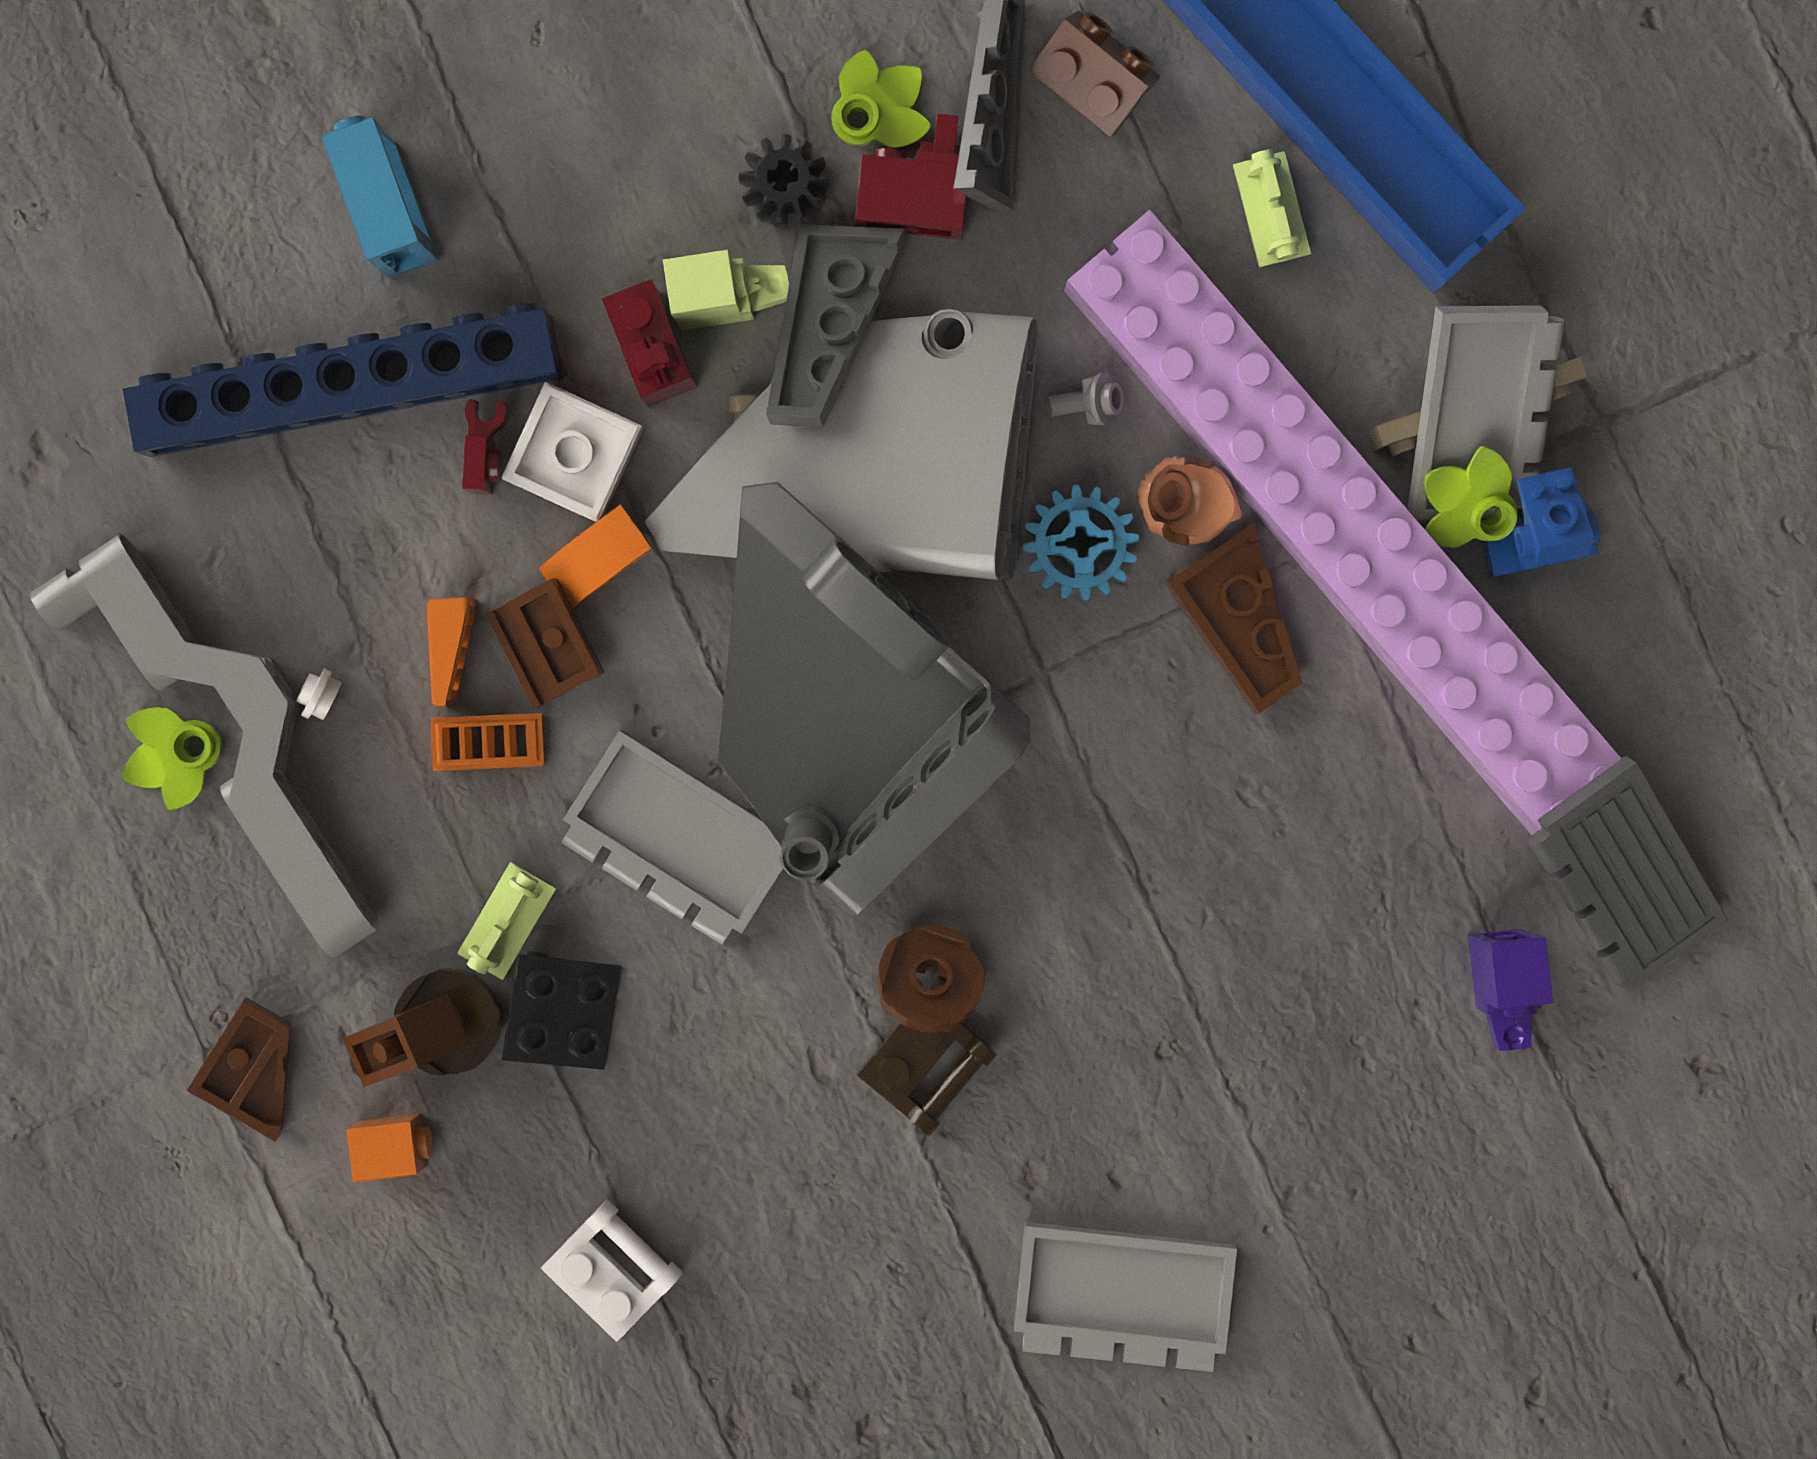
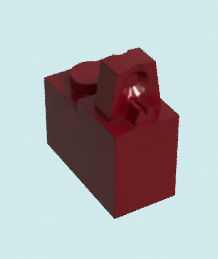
M937 114L934 143L921 142L920 149H917L916 160L906 159V153L903 151L888 148L875 149L874 155L862 154L855 214L856 227L904 229L905 234L955 240L962 239L966 195L954 189L960 146L956 145L959 116Z
M652 279L602 298L638 394L648 407L697 388L659 289Z

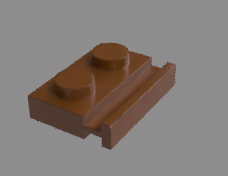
M557 578L549 579L508 601L496 610L486 613L533 709L539 708L605 673Z

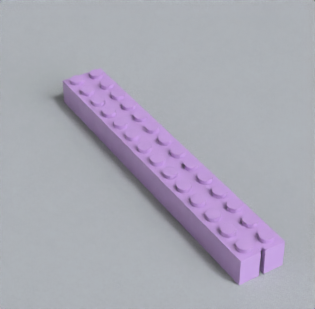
M1150 210L1112 241L1109 252L1104 248L1067 280L1064 292L1203 454L1210 461L1215 462V466L1229 477L1234 490L1531 835L1542 828L1538 822L1540 817L1622 759Z

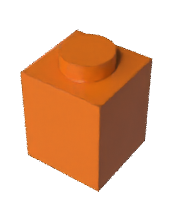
M421 1113L362 1120L346 1129L353 1183L417 1175L427 1166V1159L432 1158L433 1155L431 1130L428 1126L422 1127Z

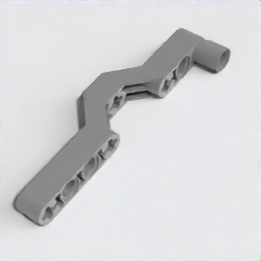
M123 534L117 535L80 559L79 565L81 570L77 573L67 568L30 592V598L36 610L45 622L56 631L62 630L98 606L140 672L156 690L162 691L179 679L214 686L243 730L234 777L220 786L221 794L316 942L328 956L336 958L379 929V922L373 910L285 777L300 703L296 702L297 697L271 658L198 643L142 555Z

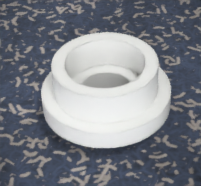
M324 668L319 677L309 673L296 699V702L304 705L301 716L307 719L311 715L321 720L325 718L342 683L330 677L332 671Z

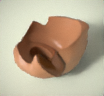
M1193 455L1181 458L1179 456H1174L1173 458L1166 457L1150 473L1145 474L1143 480H1140V487L1137 492L1139 496L1138 503L1144 512V518L1149 526V530L1152 533L1163 536L1166 541L1188 546L1190 544L1210 542L1220 535L1227 526L1241 519L1242 512L1229 477L1216 467L1213 461Z

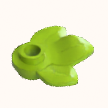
M865 49L851 57L840 72L839 86L841 98L834 105L831 115L832 127L839 139L852 146H864L876 141L892 149L904 148L922 139L929 132L931 124L923 115L912 109L920 93L921 69L916 66L899 65L879 71L875 60ZM854 112H862L868 117V122L862 128H854L848 123L849 116Z
M1481 446L1473 455L1466 470L1459 466H1442L1426 474L1424 479L1425 495L1430 504L1439 513L1431 519L1425 530L1438 545L1456 548L1474 538L1482 541H1497L1505 538L1513 531L1517 522V506L1514 499L1508 494L1512 472L1508 464L1497 452L1491 448ZM1495 506V512L1490 518L1481 519L1487 509Z
M147 708L126 718L127 726L143 744L130 757L122 772V779L142 788L162 787L163 800L168 810L179 809L192 803L203 790L205 772L212 768L221 756L222 740L218 731L205 721H184L169 708ZM195 736L201 738L204 743V750L199 756H194L189 750V742Z

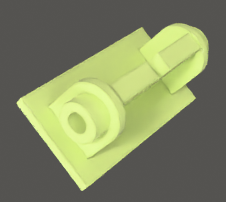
M1267 149L1252 154L1251 160L1233 164L1259 268L1311 255L1285 151L1273 154L1272 149Z
M510 862L457 954L469 960L467 965L481 974H486L488 971L504 980L557 888Z

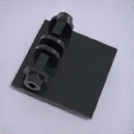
M528 951L527 955L519 954L501 1060L604 1070L621 966L548 957V954Z

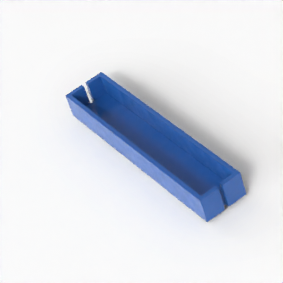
M1162 0L1432 293L1436 292L1526 209L1334 0Z

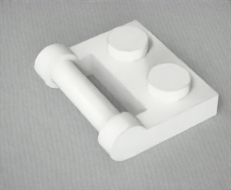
M606 1199L543 1264L541 1269L618 1342L650 1307L678 1281L684 1272L673 1262L667 1264L616 1215L619 1209L609 1199ZM600 1230L653 1279L645 1288L593 1239Z

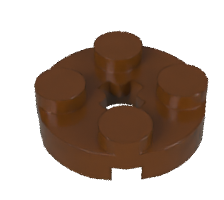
M936 924L920 925L914 927L913 931L906 932L900 937L899 935L895 937L883 951L877 969L876 985L880 994L882 1009L887 1014L893 1016L899 1023L913 1030L928 1033L955 1030L975 1010L985 984V971L982 962L980 961L979 963L977 955L971 950L972 944L965 936L954 929ZM928 967H934L938 969L937 978L945 981V984L942 987L935 986L933 990L926 989L922 986V981L916 978V972L925 974Z

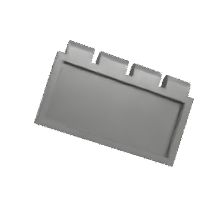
M1542 306L1435 307L1407 508L1416 520L1432 519L1439 513L1430 504L1425 495L1424 479L1426 474L1442 466H1459L1466 470L1473 455L1481 446L1491 448L1508 464L1512 472L1508 494L1514 499L1517 508H1522L1516 479L1540 474L1538 467L1524 464L1542 461L1549 420L1545 416L1532 414L1533 412L1550 411L1557 371L1556 366L1541 363V360H1556L1559 358L1564 319L1548 316L1549 312ZM1495 506L1487 509L1482 518H1490L1495 512Z
M619 730L563 818V821L571 825L563 838L562 844L592 863L597 859L602 849L606 847L612 852L602 866L604 871L636 891L640 889L648 875H650L656 881L646 897L680 919L684 918L693 903L699 906L701 910L691 926L723 945L732 929L741 934L744 932L783 870L780 861L782 847L761 818L622 730Z
M1025 1222L1014 1320V1332L1024 1333L1022 1352L1060 1355L1062 1337L1071 1338L1070 1357L1113 1361L1115 1343H1123V1363L1165 1367L1167 1351L1170 1348L1176 1349L1175 1368L1213 1372L1215 1353L1226 1355L1237 1247L1234 1244Z

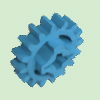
M1079 485L1072 486L1070 499L1064 500L1057 490L1052 492L1051 501L1053 507L1051 509L1041 504L1034 508L1035 513L1041 519L1040 524L1026 523L1024 530L1035 536V542L1023 545V553L1036 554L1037 558L1028 567L1029 573H1037L1043 570L1047 575L1041 585V588L1044 590L1051 587L1054 583L1061 585L1060 599L1066 600L1072 589H1076L1079 591L1082 602H1087L1093 587H1096L1103 596H1106L1110 593V587L1107 582L1109 578L1120 583L1127 579L1124 571L1119 568L1121 564L1136 563L1137 557L1127 552L1126 547L1138 542L1139 535L1126 533L1124 529L1131 522L1133 516L1132 514H1124L1118 517L1114 511L1118 507L1120 499L1115 497L1107 504H1104L1100 501L1101 488L1099 487L1094 488L1089 498L1082 497ZM1088 510H1092L1104 517L1112 527V530H1101L1089 520ZM1067 511L1068 525L1062 533L1045 537L1050 523L1058 515ZM1076 530H1083V535L1086 539L1104 541L1090 547L1085 553V558L1078 557V553L1074 548L1056 546L1064 544L1065 541L1072 540ZM1115 551L1114 557L1107 569L1094 577V560L1100 553ZM1048 557H1060L1072 567L1073 578L1057 571L1050 563Z

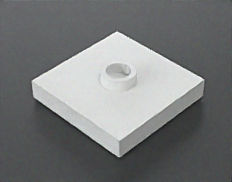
M545 382L501 479L597 522L606 513L644 427Z

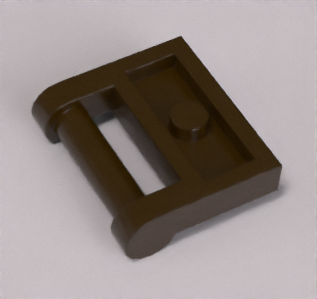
M962 1022L953 1031L930 1033L913 1030L898 1023L857 1072V1076L904 1114L918 1129L931 1136L940 1125V1122L937 1120L982 1064L988 1066L998 1054ZM956 1040L966 1049V1052L923 1104L920 1105L910 1094Z

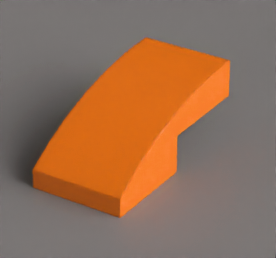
M620 504L574 538L538 569L547 581L553 578L558 579L574 610L612 583L614 577L654 549L625 508Z

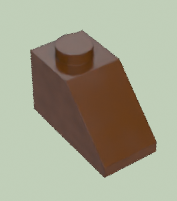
M448 994L415 1006L342 1038L363 1087L418 1068L469 1043L463 1030L462 1017L458 1010L453 1007Z

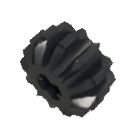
M787 134L782 136L781 149L774 150L772 142L768 138L761 140L765 156L762 158L755 153L748 152L745 155V161L755 171L739 173V183L751 188L742 196L744 204L746 206H754L760 203L756 217L761 222L769 219L771 214L776 211L778 228H786L788 213L793 212L800 224L807 223L808 219L803 207L807 205L813 210L821 211L824 206L823 200L814 192H824L830 188L829 179L817 175L826 168L824 158L814 157L809 159L812 152V144L808 141L802 142L795 152L792 151V139ZM781 172H791L792 180L796 181L798 179V182L789 183L785 192L778 191L776 182L771 183V181L780 180Z

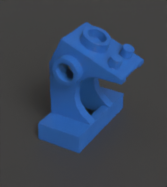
M1566 468L1516 479L1524 516L1517 517L1513 531L1505 538L1497 541H1482L1489 576L1493 578L1599 555L1597 543L1600 540V530L1594 512L1589 511L1588 502L1583 503L1572 468Z

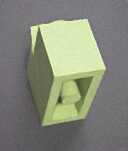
M728 249L663 259L670 311L681 331L754 320L753 312L784 303L787 300L789 278L785 265H745L743 258L732 259Z

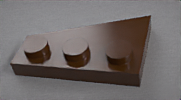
M1253 522L1166 582L1165 585L1255 714H1259L1302 684V679L1285 622L1281 621L1272 591L1274 585L1269 569L1265 567L1258 544L1260 540L1255 522Z

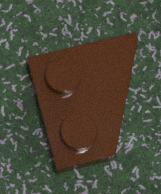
M245 997L186 1091L276 1142L281 1134L292 1023Z

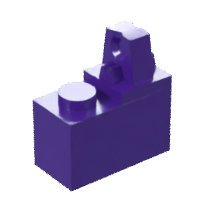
M1523 929L1468 934L1476 1008L1486 1014L1494 1047L1499 1051L1530 1048L1532 1015L1537 1013V1008H1541V1004L1553 1003L1546 937Z

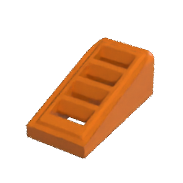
M471 597L429 599V602H426L431 696L434 707H454L457 700L477 610V599Z
M543 713L431 718L433 771L546 766ZM516 725H526L527 756L517 757ZM495 726H504L505 757H496ZM459 727L460 759H451L450 728ZM472 727H481L483 758H474Z

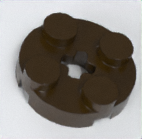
M441 968L423 975L406 987L396 1003L394 1016L448 994L453 1007L458 1010L462 1017L463 1030L469 1043L418 1067L421 1071L432 1075L445 1076L447 1074H459L469 1071L485 1061L499 1041L504 1015L502 1005L497 1001L491 987L483 979L469 971Z

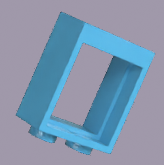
M353 116L334 125L335 131L321 137L366 260L389 279L439 261L396 142L373 117L365 119L364 116Z

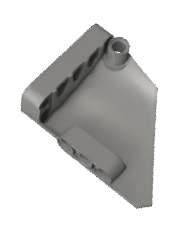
M944 309L930 316L871 321L824 427L770 424L766 415L771 389L770 384L711 446L644 523L662 551L736 558L742 487L779 482L879 572L900 570L994 580H1011L1015 573L1018 557L1038 344L1037 319L1031 316L960 312L954 309ZM961 322L965 329L964 340L960 346L949 350L945 344V332L951 324Z

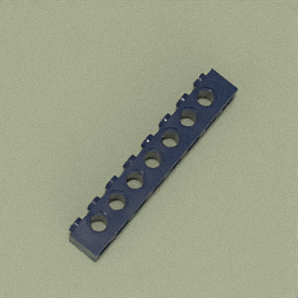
M522 303L506 307L504 309L505 316L484 319L482 313H470L452 318L453 326L432 329L430 323H418L401 327L399 329L400 336L380 339L378 333L351 336L347 338L348 346L328 349L326 343H313L295 348V356L276 359L274 353L250 355L244 357V365L224 369L222 363L197 365L191 368V376L172 379L170 373L145 375L138 378V386L122 388L133 449L136 453L148 457H156L564 379L552 316L544 308L536 309L535 303ZM500 336L511 337L513 350L509 357L502 361H491L488 354L491 342ZM447 346H457L460 350L458 365L450 371H439L437 367L439 352ZM395 356H405L408 362L406 374L400 380L388 381L385 376V367L388 361ZM350 365L355 371L354 383L347 390L338 392L333 385L334 375L341 367ZM299 375L303 384L300 395L292 401L285 402L281 393L283 383L289 377ZM246 385L250 392L249 402L245 408L234 412L230 406V396L237 387ZM194 395L197 400V411L191 419L182 422L178 415L179 404L185 397Z

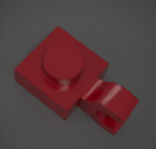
M472 399L467 401L465 417L468 422V435H465L462 489L472 494L493 495V482L501 481L503 455L501 450H495L493 437L505 427L509 418L508 407L503 401H496L495 416L487 422L479 419V402Z

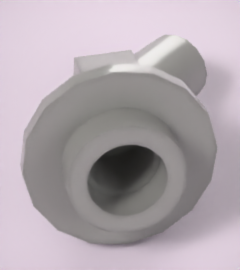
M1098 373L1095 376L1082 379V391L1047 396L1045 399L1046 411L1049 417L1085 411L1088 424L1110 426L1115 421L1117 415L1121 413L1124 403L1122 388L1109 373Z

